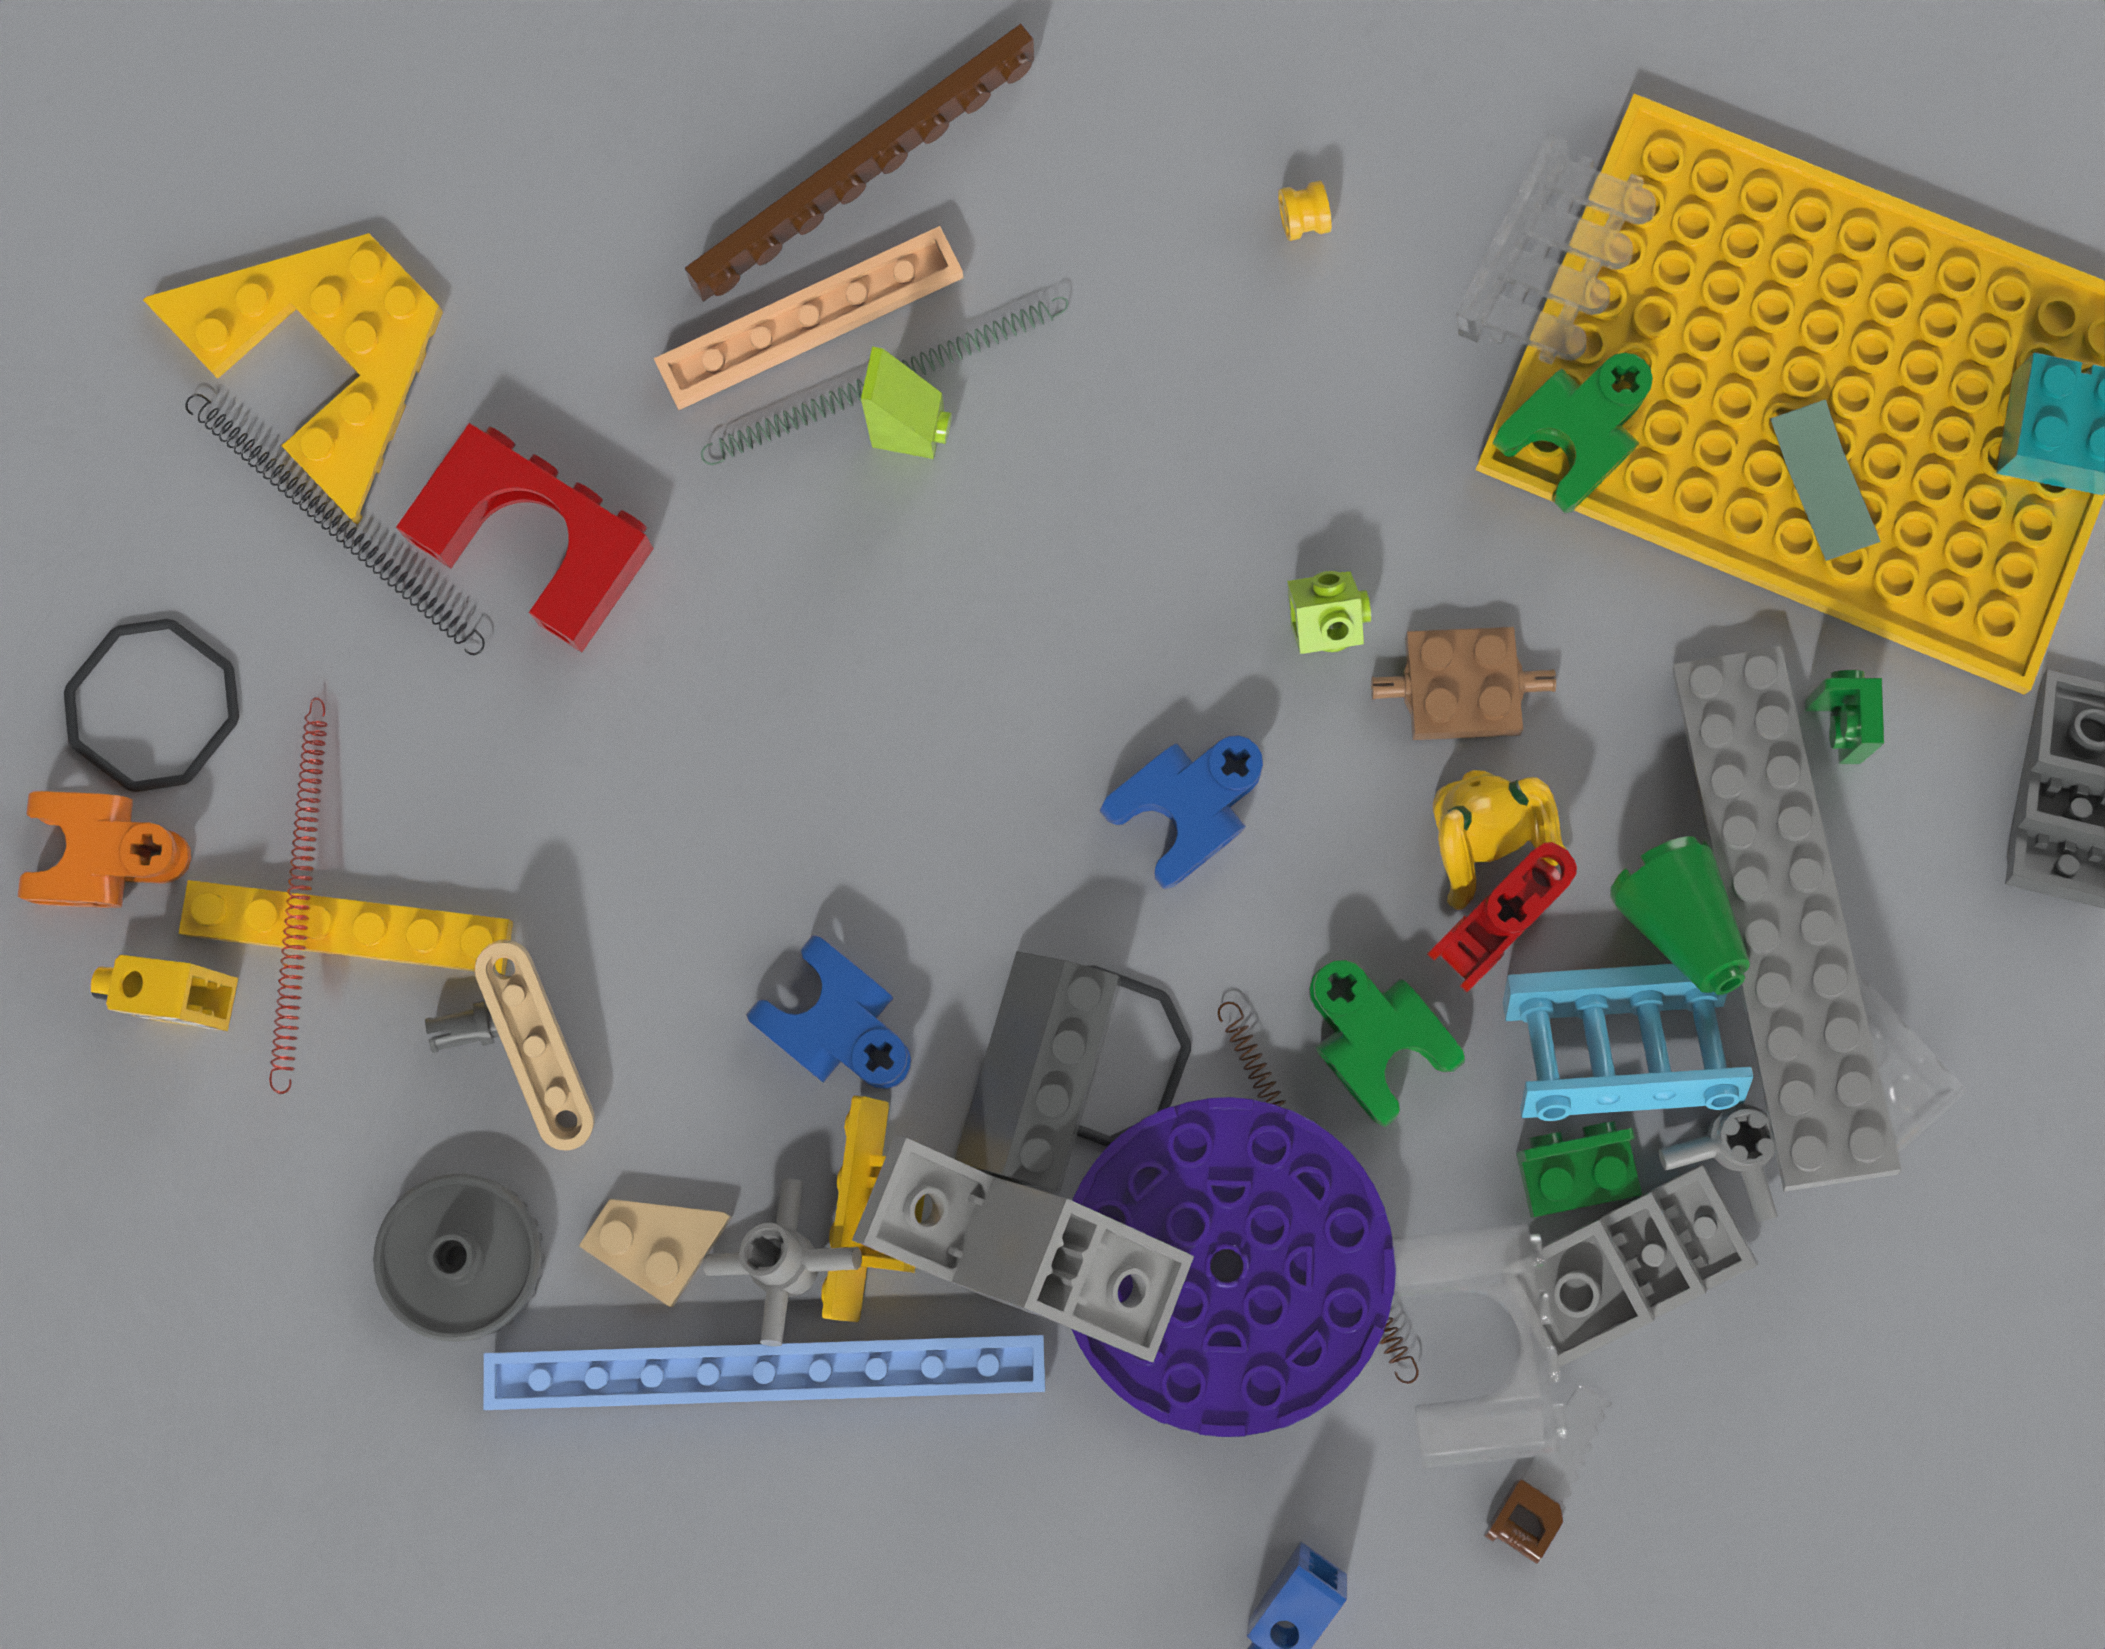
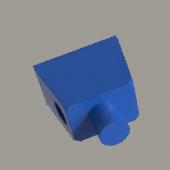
M1300 1542L1249 1618L1247 1637L1252 1642L1247 1649H1311L1347 1600V1574L1306 1544ZM1288 1621L1294 1624V1626L1282 1627L1277 1622Z

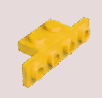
M854 1095L852 1097L850 1111L845 1119L846 1143L843 1165L837 1175L838 1201L835 1221L829 1232L831 1248L858 1247L862 1254V1264L858 1270L828 1271L821 1290L823 1302L822 1317L824 1319L859 1322L867 1267L915 1273L914 1266L852 1241L886 1156L882 1155L889 1103L866 1096ZM925 1195L918 1200L915 1206V1218L918 1223L922 1222Z

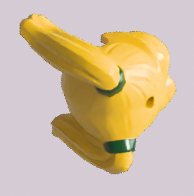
M1471 770L1464 774L1462 780L1448 783L1436 792L1433 800V813L1439 831L1438 841L1443 865L1450 880L1447 903L1455 910L1464 909L1474 897L1476 891L1475 862L1498 860L1518 850L1527 841L1531 842L1535 849L1547 842H1553L1565 848L1562 841L1554 795L1548 785L1537 777H1527L1511 782L1483 770ZM1542 858L1553 866L1558 865L1553 859Z

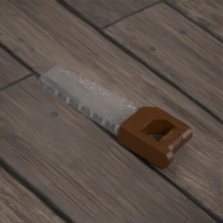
M1581 1385L1575 1389L1520 1480L1514 1482L1484 1533L1486 1538L1492 1542L1498 1538L1536 1564L1542 1559L1564 1522L1562 1516L1566 1507L1562 1500L1571 1496L1572 1491L1569 1484L1578 1480L1579 1477L1576 1469L1585 1465L1583 1454L1592 1450L1589 1439L1599 1434L1596 1424L1605 1420L1606 1417L1603 1409L1611 1406L1612 1402L1587 1386ZM1517 1504L1537 1517L1541 1528L1538 1537L1527 1532L1509 1519Z

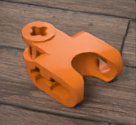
M33 791L28 795L27 816L38 818L47 825L60 826L65 834L66 849L56 866L46 871L24 872L19 879L17 897L38 905L123 907L125 882L166 884L178 880L189 869L191 848L186 839L181 835L166 830L161 825L150 822H131L133 799L99 793ZM162 846L161 855L152 856L150 860L151 851H159Z

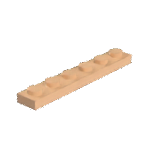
M938 226L655 357L654 361L679 411L963 279V270L941 227Z

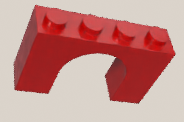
M469 423L396 528L408 542L451 569L482 524L501 508L516 503H537L559 513L565 519L568 528L566 556L551 581L530 609L529 614L539 626L582 653L654 548L646 534H644L647 527L624 510H620L616 516L601 507L603 499L582 483L576 482L572 488L556 478L559 471L543 458L533 454L527 460L513 451L516 444L499 430L489 426L486 432H483Z

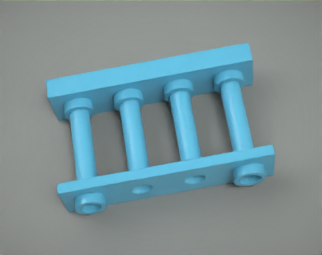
M1674 964L1508 975L1502 1002L1505 1021L1522 1020L1528 1024L1537 1081L1525 1082L1520 1106L1521 1117H1538L1544 1121H1557L1569 1115L1697 1106H1707L1713 1110H1723L1731 1108L1736 1104L1744 1103L1753 1079L1752 1068H1727L1715 1007H1724L1727 994L1717 995L1715 992H1701ZM1687 1009L1693 1012L1704 1070L1671 1071L1660 1011ZM1632 1013L1638 1016L1648 1067L1647 1074L1616 1076L1605 1015ZM1578 1017L1583 1020L1593 1077L1560 1079L1549 1019Z

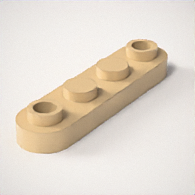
M512 940L492 942L483 949L475 963V977L541 1138L545 1143L557 1150L576 1149L583 1145L592 1133L595 1123L592 1105L529 952L520 943ZM499 958L512 960L515 965L514 974L511 976L500 975L495 968L496 960ZM564 1110L571 1111L577 1117V1124L569 1128L563 1127L557 1120V1114Z

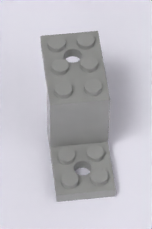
M896 1134L852 1241L977 1294L1057 1322L1152 1363L1194 1256L1072 1200L993 1177L907 1137ZM929 1194L932 1199V1211L925 1221L918 1223L915 1218L916 1203L923 1195ZM1131 1275L1133 1280L1131 1295L1126 1301L1120 1303L1118 1299L1119 1284L1124 1277Z

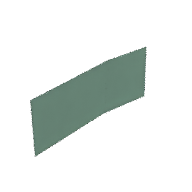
M1824 399L1771 418L1788 471L1826 561L1881 542L1845 457L1826 400Z

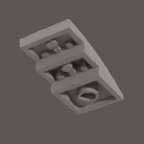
M1703 1163L1504 1266L1500 1270L1551 1367L1555 1370L1653 1322L1656 1317L1756 1267L1758 1261Z

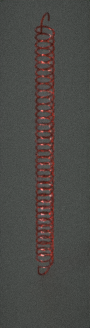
M314 697L311 700L309 713L304 717L307 723L303 726L306 733L303 734L302 738L306 742L301 746L304 752L300 755L304 761L299 765L303 771L299 773V777L302 780L298 782V787L301 790L297 792V796L300 800L296 802V806L299 809L295 811V815L299 819L294 821L297 829L293 831L296 839L292 841V844L296 848L291 850V854L295 858L290 860L293 868L289 870V873L293 877L288 880L289 885L292 887L287 890L291 897L286 900L290 907L285 910V913L290 917L284 920L288 927L283 930L287 937L282 940L286 947L281 950L285 957L280 962L285 967L279 970L280 974L284 977L278 980L279 984L283 987L277 990L278 994L282 997L276 1000L277 1004L281 1007L275 1010L276 1014L280 1017L274 1020V1023L279 1027L273 1031L277 1038L272 1041L277 1048L271 1051L272 1055L277 1058L270 1061L271 1065L275 1068L270 1072L269 1082L272 1090L278 1094L287 1093L291 1088L292 1081L291 1079L289 1080V1086L285 1091L276 1090L272 1085L273 1071L295 1070L294 1067L277 1066L273 1064V1061L281 1059L294 1061L296 1059L295 1057L276 1055L274 1051L297 1049L293 1046H280L275 1041L280 1039H298L296 1036L279 1035L276 1031L280 1029H299L297 1026H283L278 1024L277 1021L285 1018L291 1020L300 1019L298 1016L282 1015L278 1013V1010L285 1008L292 1010L301 1009L300 1006L283 1005L279 1003V1000L285 998L300 1000L302 998L297 995H284L280 993V990L285 988L301 990L303 988L299 985H285L281 983V980L286 978L302 980L304 978L300 975H286L282 970L286 968L303 970L305 968L301 965H287L283 963V960L287 958L304 960L306 958L302 955H288L284 953V950L288 948L305 950L307 948L303 945H289L285 943V940L289 938L306 940L308 938L304 935H290L286 933V930L290 928L308 929V926L291 925L287 923V920L291 918L299 920L309 919L305 915H291L288 913V910L293 908L299 910L310 909L306 905L294 906L290 904L289 900L294 898L299 900L311 899L310 896L292 895L290 890L313 889L311 886H295L291 883V880H313L311 876H296L292 874V870H314L311 866H296L293 864V861L296 859L304 861L315 860L311 856H297L294 854V851L298 849L304 851L316 850L315 847L311 846L299 847L295 845V841L315 842L317 840L315 837L297 836L296 831L298 830L316 832L318 829L315 827H300L296 823L300 820L306 822L319 821L315 817H300L297 814L302 810L311 813L320 811L318 808H302L298 805L301 801L309 803L321 802L318 798H302L299 795L303 791L314 794L322 792L318 788H302L300 786L302 782L321 784L323 782L321 779H304L301 776L304 772L311 774L323 773L320 769H304L302 767L303 763L306 762L314 765H323L325 763L323 760H307L303 757L305 753L313 755L325 754L322 750H306L304 748V745L308 743L316 746L326 745V742L322 740L308 741L305 739L307 734L314 736L327 735L324 731H308L306 729V726L310 724L317 727L328 726L323 721L310 722L307 720V716L311 714L314 700L321 702L323 706L322 716L324 717L325 715L324 703L318 697Z

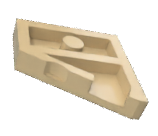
M609 1199L579 1244V1247L667 1306L673 1307L703 1263L705 1255L709 1254L732 1217L725 1212Z

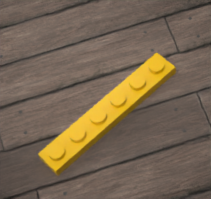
M188 880L178 933L188 937L475 972L476 960L486 946L498 940H511L513 921L504 918ZM508 958L496 960L495 968L500 975H505Z

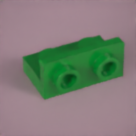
M1862 670L1834 671L1831 673V678L1824 679L1805 699V711L1837 712V716H1832L1830 719L1829 741L1832 749H1838L1839 764H1861L1884 744L1882 678H1865V672Z
M1609 1121L1582 1127L1585 1138L1563 1142L1561 1132L1528 1138L1531 1149L1517 1152L1516 1155L1530 1217L1533 1218L1641 1196L1642 1191L1630 1140L1635 1139L1633 1128L1617 1131L1616 1122Z

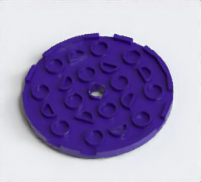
M1235 1097L1207 1098L1165 1108L1144 1118L1116 1138L1095 1160L1074 1194L1072 1201L1194 1256L1153 1363L1071 1329L1080 1349L1101 1379L1132 1407L1160 1423H1166L1178 1429L1198 1433L1199 1435L1215 1437H1246L1247 1435L1288 1427L1310 1417L1343 1393L1361 1373L1382 1338L1390 1314L1396 1277L1395 1248L1385 1207L1373 1182L1351 1152L1332 1134L1294 1111L1254 1099ZM1223 1249L1234 1250L1243 1261L1242 1274L1232 1282L1220 1281L1211 1270L1213 1256ZM1131 1275L1124 1277L1119 1284L1118 1299L1120 1303L1126 1301L1131 1295L1133 1289Z

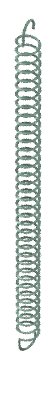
M1057 297L1051 300L1053 302L1057 299H1063L1066 302L1065 309L1051 316L1045 304L1039 301L1038 311L1034 306L1030 305L1029 315L1025 310L1021 309L1020 319L1016 314H1011V323L1007 318L1002 317V327L997 321H993V331L985 324L983 328L984 335L976 328L974 331L975 339L970 333L966 332V343L961 337L957 336V348L952 341L948 340V352L942 344H939V356L933 348H930V360L924 352H921V364L913 355L911 356L912 368L906 360L903 359L902 363H905L908 368L916 373L914 359L923 374L926 375L922 354L933 371L936 369L932 352L944 368L941 348L953 364L954 360L950 344L962 360L963 356L959 340L966 348L968 354L972 356L968 336L975 344L977 350L981 352L977 332L981 335L986 346L990 348L986 327L995 342L999 344L995 323L1008 341L1004 320L1017 337L1013 316L1026 333L1022 312L1035 329L1031 308L1037 314L1042 325H1044L1040 304L1046 310L1051 321H1053V317L1062 314L1067 309L1068 300L1064 297ZM856 380V386L858 390L857 393L852 384L848 383L847 390L849 397L847 396L843 388L838 387V395L840 401L832 391H829V399L831 406L827 399L823 395H820V403L822 410L814 399L810 400L812 412L810 411L808 406L802 402L801 408L804 418L802 417L799 410L794 406L792 407L794 421L789 415V413L786 410H784L783 417L785 425L783 424L780 417L777 414H774V422L776 429L774 428L768 418H765L767 434L763 427L760 425V423L756 422L755 426L758 438L751 429V427L747 426L746 431L749 442L747 441L744 434L740 430H738L737 435L740 446L738 445L734 437L731 434H728V440L731 451L728 448L725 441L722 438H719V445L723 459L714 463H710L704 459V450L708 446L713 445V443L707 444L703 447V449L701 450V459L704 463L708 465H716L723 462L725 460V454L722 443L729 452V454L732 457H734L735 453L731 439L735 443L738 450L741 453H744L740 435L742 436L750 449H753L750 432L754 436L757 443L759 445H762V439L760 436L759 428L765 435L766 439L771 442V435L768 423L771 426L774 433L776 434V436L780 438L781 435L777 419L782 425L785 432L789 434L790 430L786 415L790 419L795 429L798 430L799 426L795 411L801 418L804 425L807 426L808 421L804 407L807 409L808 413L810 414L814 422H817L813 402L818 408L823 418H826V412L824 409L822 398L829 407L832 414H835V408L831 394L833 395V397L835 398L836 402L842 410H844L845 408L841 396V391L846 397L849 404L853 407L854 403L851 396L850 387L857 396L858 400L861 402V391L859 383L862 387L864 386V384L861 380Z

